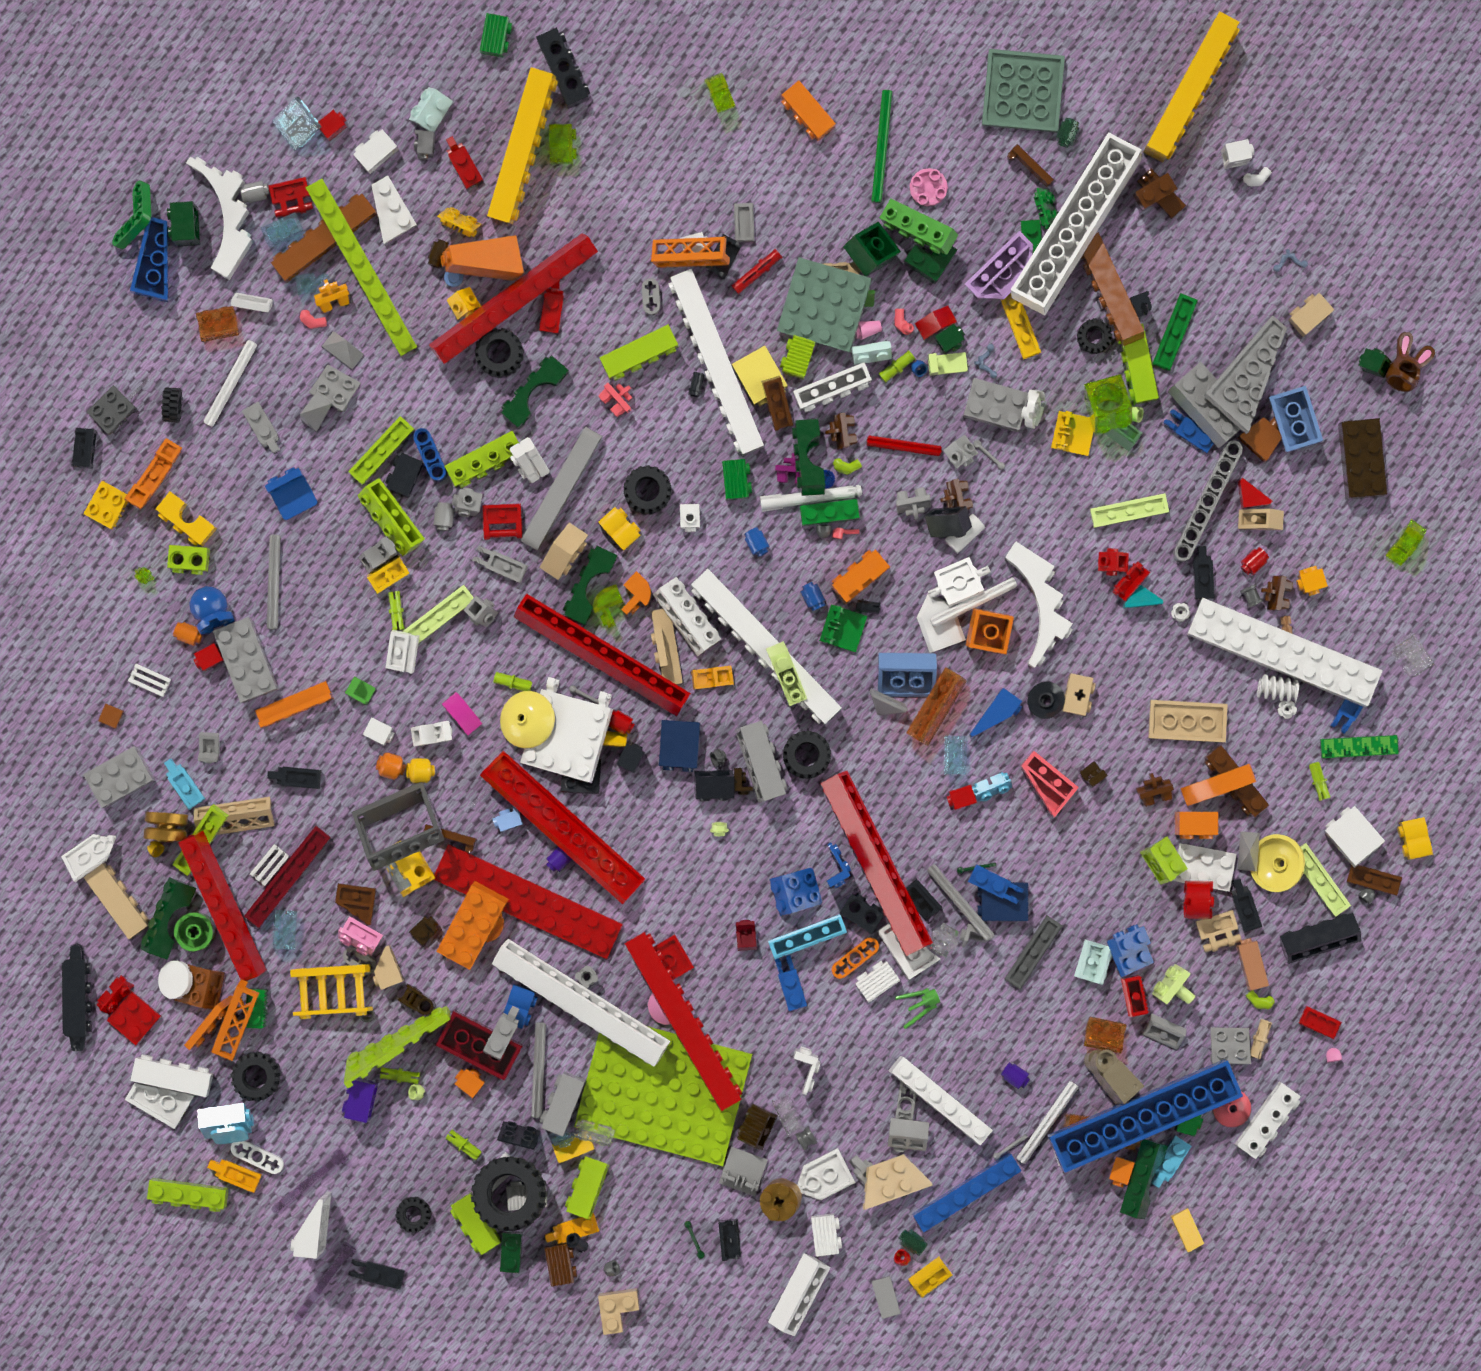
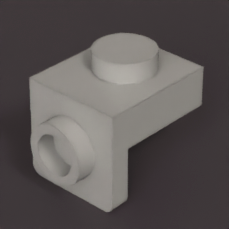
M200 732L198 761H203L204 763L217 762L220 754L219 733Z
M969 923L966 929H962L959 940H962L961 947L964 948L968 939L983 943L987 942L976 928Z

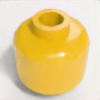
M413 758L406 765V777L412 783H428L431 776L434 777L435 766L431 765L430 760L427 758Z

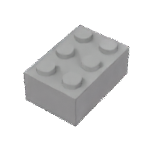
M974 378L963 417L1018 432L1023 419L1021 417L1022 409L1024 406L1026 407L1028 401V393Z
M136 746L83 774L101 808H107L155 781L151 770Z
M566 1071L562 1075H558L554 1084L557 1087L556 1092L550 1094L547 1102L550 1105L549 1110H544L540 1119V1123H543L542 1129L563 1137L586 1079Z

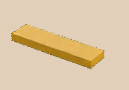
M1011 293L1005 299H1000L1023 360L1040 354L1041 350L1024 305L1014 300Z

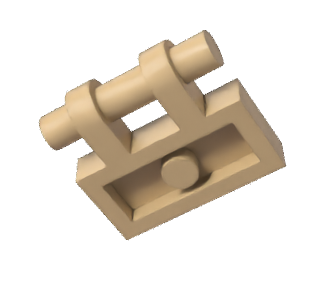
M1233 910L1214 915L1212 919L1195 921L1200 939H1209V943L1203 945L1204 952L1218 951V948L1235 946V943L1242 940L1240 934L1233 936L1231 932L1238 929ZM1225 933V939L1216 941V935Z

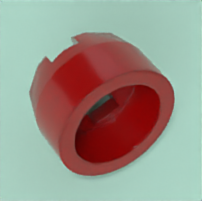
M900 1249L895 1253L894 1261L900 1266H907L909 1261H911V1256L904 1249Z

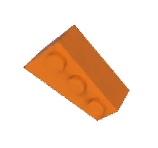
M876 549L873 552L868 550L861 556L862 561L858 564L854 562L847 568L848 572L843 576L839 574L832 580L831 588L845 605L890 568Z

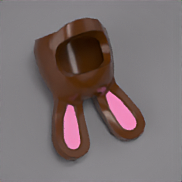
M1402 332L1399 335L1396 348L1397 356L1386 374L1388 385L1401 392H1410L1417 387L1421 368L1427 365L1435 355L1433 347L1424 346L1415 357L1409 356L1413 343V336L1410 332Z

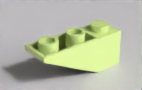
M784 641L766 648L789 706L806 700L807 696Z

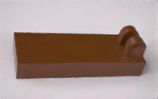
M1018 144L1008 153L1007 159L1009 161L1017 158L1046 188L1053 183L1054 179Z
M1150 168L1140 177L1137 183L1143 188L1160 177ZM1175 193L1157 202L1171 219L1186 207V204Z
M776 376L761 381L774 430L778 431L780 428L794 426L781 377Z
M426 824L424 831L433 828V826ZM441 828L444 838L465 843L466 852L473 851L477 838Z
M1351 865L1347 882L1397 896L1403 877L1361 865L1355 868Z

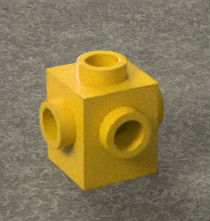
M470 287L455 292L447 299L457 319L466 318L481 307Z

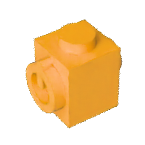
M1313 566L1299 571L1300 575L1298 580H1296L1298 590L1302 591L1303 594L1308 593L1309 596L1320 593L1319 589L1328 587L1322 568L1317 569V566Z

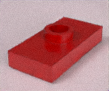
M1305 1006L1298 1023L1334 1039L1342 1022Z

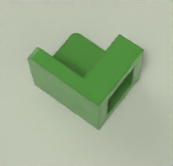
M354 676L345 693L367 705L375 691V687Z

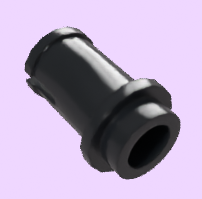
M693 372L690 388L687 389L689 391L688 395L699 397L702 394L701 388L705 374Z
M861 598V600H857L856 611H859L860 614L867 612L879 615L881 603L864 601Z
M571 1233L567 1236L566 1242L570 1248H575L580 1253L588 1249V1243L582 1240L579 1234Z

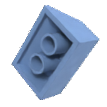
M1306 386L1269 397L1286 452L1302 449L1323 441Z
M879 653V692L890 697H935L937 676L936 654Z

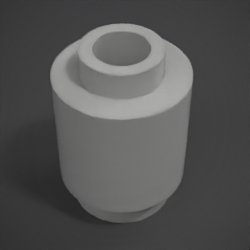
M263 181L245 184L244 187L240 188L244 203L265 200L267 195L270 194L267 183L264 184Z
M437 503L433 526H437L436 530L448 531V528H452L454 516L452 504Z

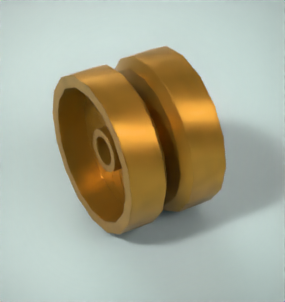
M145 812V822L157 824V827H146L144 829V839L174 843V841H181L187 837L185 830L175 829V825L185 826L188 824L187 814Z

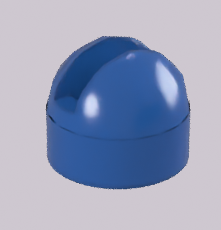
M916 360L912 364L911 369L917 377H922L927 373L928 366L922 360Z

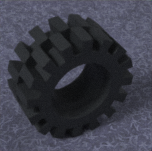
M1093 318L1092 320H1087L1080 326L1077 332V342H1079L1080 348H1083V351L1089 352V354H1099L1105 351L1112 341L1111 327H1108V323H1104L1102 319L1097 320V318ZM1097 329L1101 332L1102 339L1099 343L1094 344L1088 340L1087 334L1090 330Z
M165 387L162 395L163 422L179 423L182 413L181 388Z
M418 1197L404 1199L396 1209V1222L406 1232L415 1233L421 1231L428 1225L431 1219L429 1204L424 1199ZM411 1207H416L421 1212V1217L416 1222H411L406 1217V1211Z

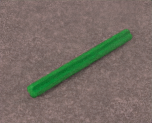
M883 90L881 97L871 199L874 203L882 202L892 101L891 90Z

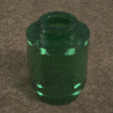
M1065 118L1055 138L1058 141L1057 144L1065 148L1073 146L1080 129V123L1074 119Z
M911 1228L908 1231L904 1229L898 1237L900 1239L899 1244L913 1255L917 1254L920 1256L928 1245L925 1239Z

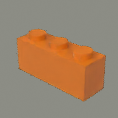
M800 80L781 95L782 105L787 110L791 109L795 114L793 116L799 125L803 123L807 128L806 133L812 140L815 138L819 141L836 127V123Z

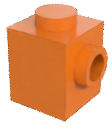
M473 1067L471 1070L469 1068L465 1071L461 1069L455 1076V1079H457L455 1085L472 1098L481 1089L485 1081L480 1078L482 1074Z
M1116 1157L1109 1177L1113 1181L1112 1184L1122 1188L1124 1184L1128 1185L1135 1163Z

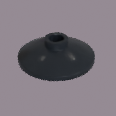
M1049 681L1035 685L1027 698L1029 710L1033 715L1041 719L1055 717L1061 712L1065 703V695L1061 687ZM1047 699L1051 700L1049 705H1045Z

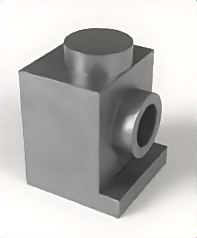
M415 130V136L418 137L414 141V151H417V159L429 160V157H434L435 133L434 131Z

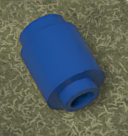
M758 527L744 534L746 537L745 541L753 556L761 557L768 553L767 549L770 546L763 532L759 531Z
M810 582L802 586L803 590L800 592L811 611L826 605L824 602L825 598L818 584Z

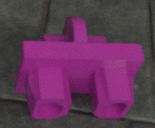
M792 453L791 458H784L783 462L791 464V466L775 465L777 482L788 483V473H796L795 484H797V477L800 476L799 472L795 471V461L798 459L795 458L794 453Z

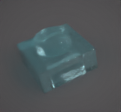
M573 1132L565 1133L563 1137L560 1135L554 1136L552 1141L554 1146L559 1145L560 1148L570 1146V1142L575 1138Z

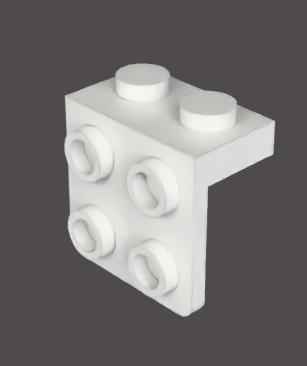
M801 1046L800 1049H795L794 1059L811 1064L802 1090V1094L807 1095L808 1091H812L815 1082L812 1077L814 1073H818L821 1063L818 1060V1055L812 1054L811 1049Z

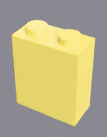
M766 346L732 364L733 370L754 406L758 404L760 407L767 403L761 381L780 376L784 391L788 386Z

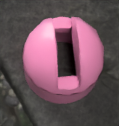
M1337 1048L1329 1049L1326 1053L1327 1062L1342 1060L1341 1052Z

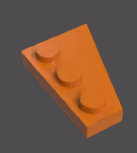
M232 995L214 1007L184 1044L188 1050L195 1046L199 1048L206 1040L204 1038L207 1033L210 1034L216 1028L215 1024L226 1015Z

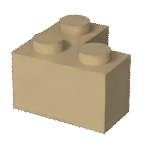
M568 523L551 545L539 568L557 580L563 574L567 576L572 568L570 563H574L579 556L577 552L582 553L587 545L585 540L588 534Z
M637 1288L600 1293L598 1295L603 1335L623 1332L621 1313L640 1309Z

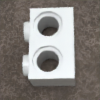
M1248 139L1225 144L1221 150L1224 168L1229 169L1249 163L1252 155H1254V148L1252 144H1249Z

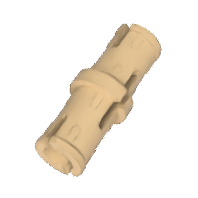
M1260 1019L1256 1035H1253L1252 1038L1254 1041L1250 1050L1251 1057L1261 1059L1265 1043H1268L1267 1037L1272 1025L1271 1022Z

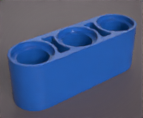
M424 428L416 430L413 436L430 477L436 482L445 480L447 470L432 435ZM426 433L428 435L427 441L419 442V434ZM430 450L435 451L434 459L427 460L425 457L426 453ZM434 469H443L442 476L438 478L434 477Z

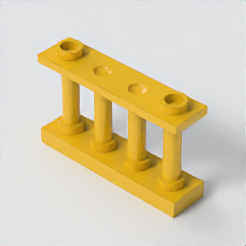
M370 964L291 969V977H297V981H299L301 1011L293 1012V1016H299L300 1019H310L311 1015L355 1012V1016L367 1015V1011H372L373 1006H364L363 976H365L364 973L370 972ZM346 974H353V977H355L357 1007L346 1008L344 985ZM327 975H334V978H336L338 1009H327L325 980ZM309 976H316V979H318L320 1010H309L307 991Z

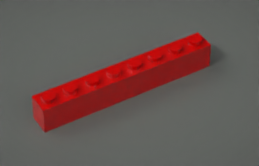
M204 831L184 838L178 844L240 980L248 981L260 976L267 969Z

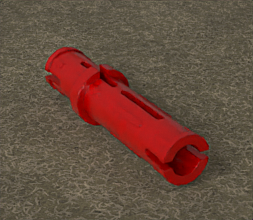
M774 249L765 258L759 259L758 264L732 284V288L739 295L763 273H768L770 268L783 257ZM771 260L768 264H766L762 269L758 271L759 268H761L765 263ZM753 273H756V274H754L749 280H747L745 283H743V282H744L747 278H749Z

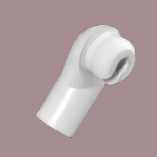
M1264 167L1259 174H1245L1243 181L1250 187L1261 186L1272 172L1267 167Z

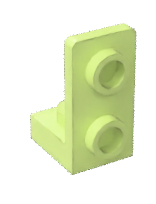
M965 352L945 355L933 353L928 355L930 376L966 372L968 370Z

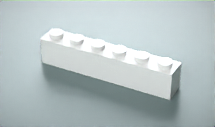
M900 1056L889 1069L891 1074L978 1145H981L993 1131L904 1057Z

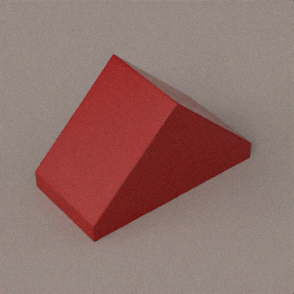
M947 305L931 312L916 322L915 325L923 340L957 323V320Z
M1244 478L1238 481L1241 509L1268 506L1273 502Z

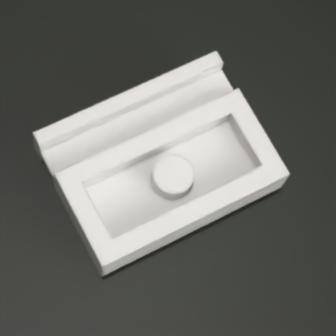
M392 630L386 668L405 671L411 674L414 673L420 635H411L410 633Z

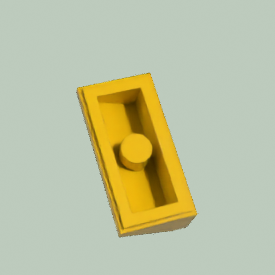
M606 732L604 746H626L627 733L622 735L619 732Z
M588 1131L552 1144L558 1163L595 1149Z
M1188 1208L1171 1216L1187 1252L1204 1244Z
M938 1256L908 1280L921 1298H923L950 1278L952 1273Z

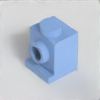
M513 807L514 811L512 812L510 809L499 812L500 816L492 818L495 828H499L500 832L523 825L520 813L515 807Z

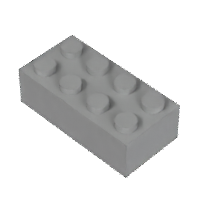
M1199 362L1167 392L1203 432L1208 435L1213 443L1220 448L1240 428L1203 396L1217 379L1202 362Z
M247 617L213 631L240 703H245L279 690L252 618Z
M759 721L736 729L735 733L758 803L785 795V790H787L786 782L780 777L781 767L778 760L775 761L773 753H775L773 743L768 741L767 735H769L767 725Z

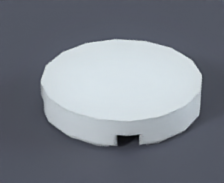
M170 961L162 967L158 977V985L165 997L181 999L183 998L182 996L190 991L193 976L186 963Z

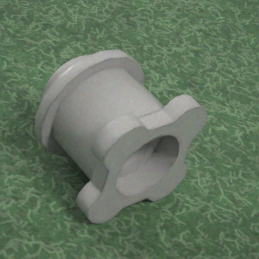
M585 966L575 974V978L585 988L593 985L598 980V976L591 966ZM585 973L590 974V980L584 979Z

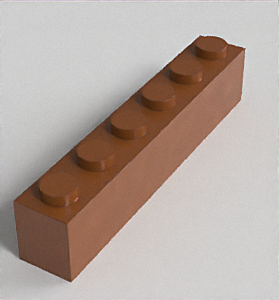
M362 193L349 199L350 203L346 206L339 207L353 233L377 215L375 209ZM323 219L318 223L319 226L317 228L306 231L303 234L304 238L300 241H293L288 246V250L284 253L279 252L272 258L271 264L286 283L338 245Z
M1098 232L1080 259L1083 258L1085 263L1083 268L1086 275H1090L1093 280L1091 285L1094 292L1098 291L1100 295L1098 300L1102 309L1106 308L1108 313L1106 318L1109 325L1113 324L1115 328L1113 332L1117 342L1121 341L1122 345L1126 346L1143 339L1144 329Z

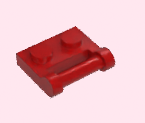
M521 503L482 505L484 540L499 537H517V539L523 537ZM516 524V529L490 530V525Z

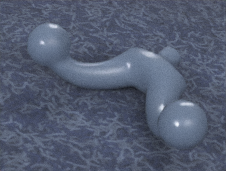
M1286 249V254L1282 255L1279 265H1274L1273 270L1279 272L1287 258H1290L1294 263L1303 268L1308 266V262L1306 260L1300 262L1296 258L1295 253H1290V249Z
M988 344L987 352L978 356V361H974V364L978 365L979 369L989 372L990 377L995 379L997 372L984 365L983 362L994 350V345Z

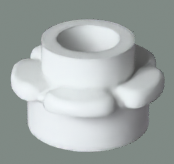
M1185 603L1175 604L1171 611L1172 617L1176 618L1179 622L1188 619L1190 616L1188 605Z
M1281 701L1278 714L1285 719L1292 718V715H1295L1297 712V708L1294 706L1295 703L1293 701Z

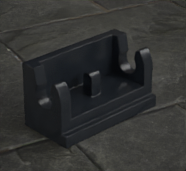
M722 234L721 237L726 238L725 253L730 257L729 265L706 266V271L725 280L742 245L738 241ZM720 243L717 244L714 252H720Z
M1149 291L1129 298L1138 318L1143 316V310L1144 314L1147 315L1148 310L1152 309V304L1148 297Z
M75 428L71 467L93 469L96 430Z
M917 878L906 887L918 913L925 921L929 920L942 908Z
M738 1219L718 1220L722 1261H728L729 1259L738 1260L741 1257Z

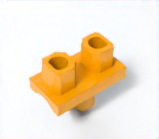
M325 279V286L319 287L320 293L314 295L315 303L321 308L323 313L333 309L330 301L337 299L340 306L349 304V291L346 283L338 286L337 282L329 284L328 279Z

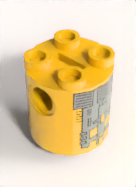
M421 851L385 866L403 897L435 879Z

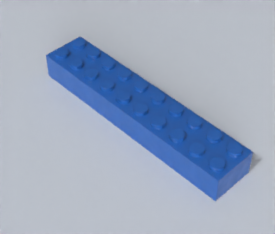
M1223 1059L1132 1098L1125 1104H1118L1047 1136L1062 1171L1066 1173L1243 1097V1094L1228 1060Z

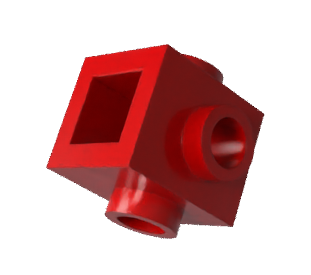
M1107 548V552H1099L1098 571L1106 572V576H1117V572H1128L1129 553L1118 552L1116 548Z

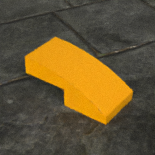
M732 666L691 671L693 690L734 685Z

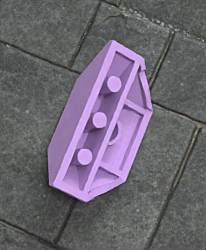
M1019 231L964 285L977 298L1005 299L1011 293V288L1031 258L1033 244Z

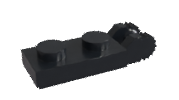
M352 1259L351 1264L366 1268L364 1274L352 1270L349 1271V1276L401 1289L405 1270L371 1261L365 1262Z

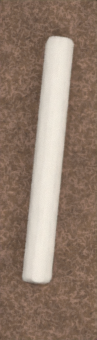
M250 340L246 342L205 417V424L211 427L214 426L257 347L256 343Z
M1010 578L984 591L985 593L931 617L930 622L933 627H937L1016 588L1017 583L1014 578Z
M1070 1081L1017 1156L1018 1161L1026 1164L1077 1091L1078 1086Z

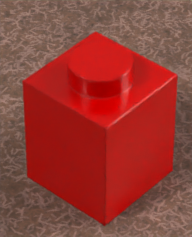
M333 109L319 120L316 125L330 142L347 128L345 124L347 120L341 112L336 113Z
M216 643L194 653L196 657L193 659L194 663L202 671H207L224 662L221 651Z
M972 785L949 791V796H946L949 807H953L954 810L977 803Z

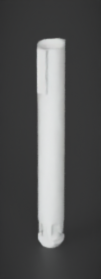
M852 485L825 489V495L801 496L800 492L786 495L760 496L762 512L783 509V507L855 498V496L860 497L862 495V489L860 485H856V487Z

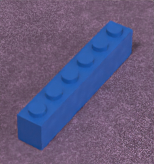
M1008 1153L912 1215L924 1233L1022 1170L1012 1154Z

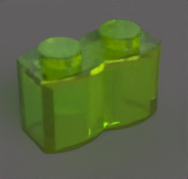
M549 124L551 165L573 164V159H577V148H573V140H576V129H573L572 124Z

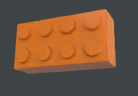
M474 881L436 952L470 970L509 899Z

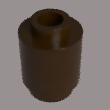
M438 239L437 242L433 241L427 258V264L442 269L441 255L449 243Z

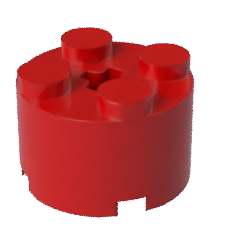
M1185 881L1184 918L1212 919V908H1214V896H1211V893H1213V881Z

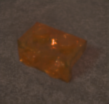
M233 306L196 313L201 342L239 335L237 315Z
M1089 1017L1085 1028L1083 1046L1110 1050L1121 1054L1127 1025Z

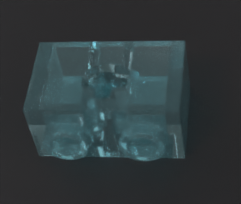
M292 213L260 228L270 248L305 233L296 213Z

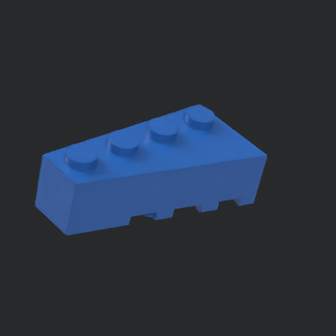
M151 217L149 224L145 227L130 292L168 302V222Z

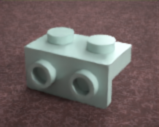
M428 87L421 94V100L418 105L414 106L411 110L409 120L416 122L427 131L435 132L453 101L437 89Z
M890 341L852 346L851 349L854 365L892 359Z
M1085 939L1074 976L1103 985L1107 977L1109 962L1112 959L1109 946Z

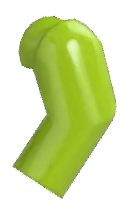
M1253 990L1245 995L1257 1009L1268 1010L1275 1003L1273 997L1259 998Z

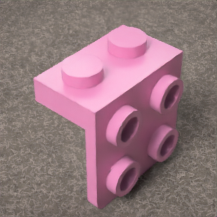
M350 916L343 928L340 927L338 930L339 941L345 946H354L357 948L356 951L364 956L367 954L372 956L383 937L382 934Z

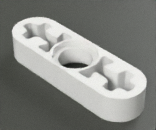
M242 1141L232 1143L231 1152L235 1157L271 1174L279 1173L284 1167L281 1157L252 1143ZM242 1143L244 1149L249 1150V1147L253 1149L249 1152L248 1158H246L245 1155L247 1153L244 1151L237 1153L235 1145ZM253 1152H261L263 1159L260 1162H255L252 1158ZM268 1155L270 1156L268 1160L271 1162L277 1160V1164L280 1167L275 1168L273 1170L271 1169V1164L266 1163V1166H263L262 1164L265 1162L266 1157Z

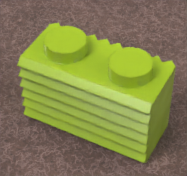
M796 335L793 336V339L789 338L786 345V350H789L787 357L783 356L780 368H783L782 373L804 380L816 342Z

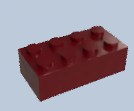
M454 1010L436 1046L505 1081L523 1044L511 1039L502 1058L498 1060L483 1052L494 1029Z

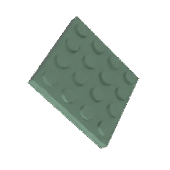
M989 49L982 126L1057 133L1065 56Z
M798 257L777 331L851 352L872 278Z

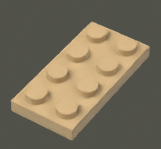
M1150 700L1148 738L1226 742L1228 704Z

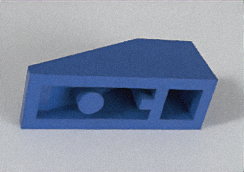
M1002 688L969 735L973 737L1008 719L1013 714L1016 716L1022 708L1020 705L1022 700L1005 688Z

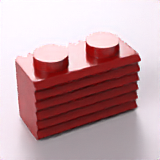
M1139 975L1121 978L1129 1017L1149 1013L1147 1003H1145L1147 1000L1143 991L1142 977Z

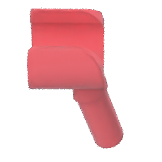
M835 528L832 538L842 539L843 534H859L860 531L859 529Z

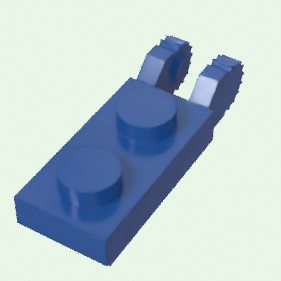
M1172 409L1170 414L1182 421L1178 427L1167 419L1163 423L1174 430L1177 435L1207 454L1214 444L1213 441L1194 421Z
M1344 699L1330 726H1337L1342 715L1345 716L1348 720L1341 728V732L1345 734L1352 722H1355L1363 706Z
M977 864L968 880L969 883L1015 904L1019 900L1005 894L1008 887L1018 893H1023L1024 889L1012 884L1011 881Z
M787 955L786 960L790 971L783 972L779 958L775 959L788 1010L792 1011L807 1006L797 970L794 969L791 955Z

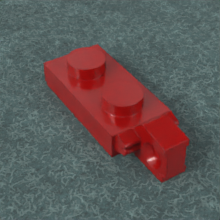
M453 136L447 138L446 141L450 147L447 150L448 157L466 189L483 181L465 146L462 143L457 145Z
M560 280L553 284L551 289H547L544 295L539 328L541 332L559 333L564 300V291L559 290Z

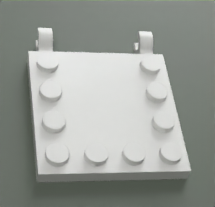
M548 677L547 690L541 689L540 694L546 697L553 707L555 715L554 727L550 736L541 745L534 748H524L520 763L592 783L613 711L612 708H608L612 695L600 691L599 704L556 693L560 680Z

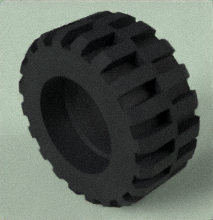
M501 1157L484 1165L480 1169L479 1174H476L474 1178L475 1183L471 1188V1191H473L471 1202H474V1211L479 1214L480 1220L486 1222L489 1227L496 1228L499 1231H516L531 1225L542 1214L541 1211L545 1208V1199L548 1194L545 1188L547 1184L541 1176L543 1174L535 1168L533 1163L523 1158ZM506 1175L518 1177L523 1181L527 1189L526 1202L515 1212L500 1210L492 1200L493 1185L499 1178Z

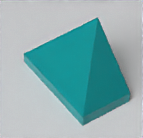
M1139 585L1123 604V609L1162 605L1163 599L1144 586Z

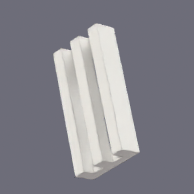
M235 293L231 299V306L268 313L273 304L272 299Z
M135 664V668L132 670L128 681L164 697L172 679ZM138 669L166 681L165 685L137 673ZM135 676L163 688L162 691L134 680Z
M274 844L250 875L266 886L290 856ZM276 850L277 854L267 864L263 871L259 875H257L256 873L258 872V870ZM280 855L284 856L268 877L263 880L262 877Z

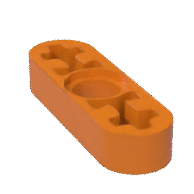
M872 937L864 939L832 965V974L838 979L845 978L878 951V941ZM867 941L870 943L874 941L875 949L873 951L867 950L865 953L868 956L864 958L863 953L858 948L861 946L864 949L867 947ZM854 952L859 953L861 956L860 962L856 964L850 961V955ZM846 958L853 968L849 970L847 966L844 969L845 973L843 975L840 973L836 974V966H843L845 964L843 960Z

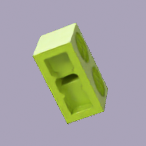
M169 545L167 568L172 569V573L183 574L184 570H190L191 574L203 575V572H208L210 549ZM181 554L183 562L176 565L174 559L177 555ZM197 556H201L203 559L200 566H195L193 563L194 558Z

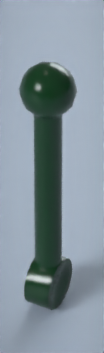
M996 862L979 866L983 868L995 867L997 865ZM975 866L967 868L958 867L957 873L963 874L966 871H972Z
M686 1221L684 1223L685 1228H688V1231L691 1235L693 1243L698 1252L697 1257L699 1259L704 1258L705 1254L703 1251H701L699 1244L696 1240V1237L693 1233V1230L691 1228L692 1223L690 1221Z

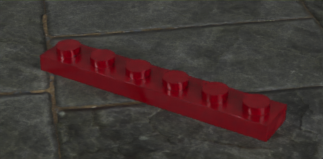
M316 825L244 917L260 928L331 837Z

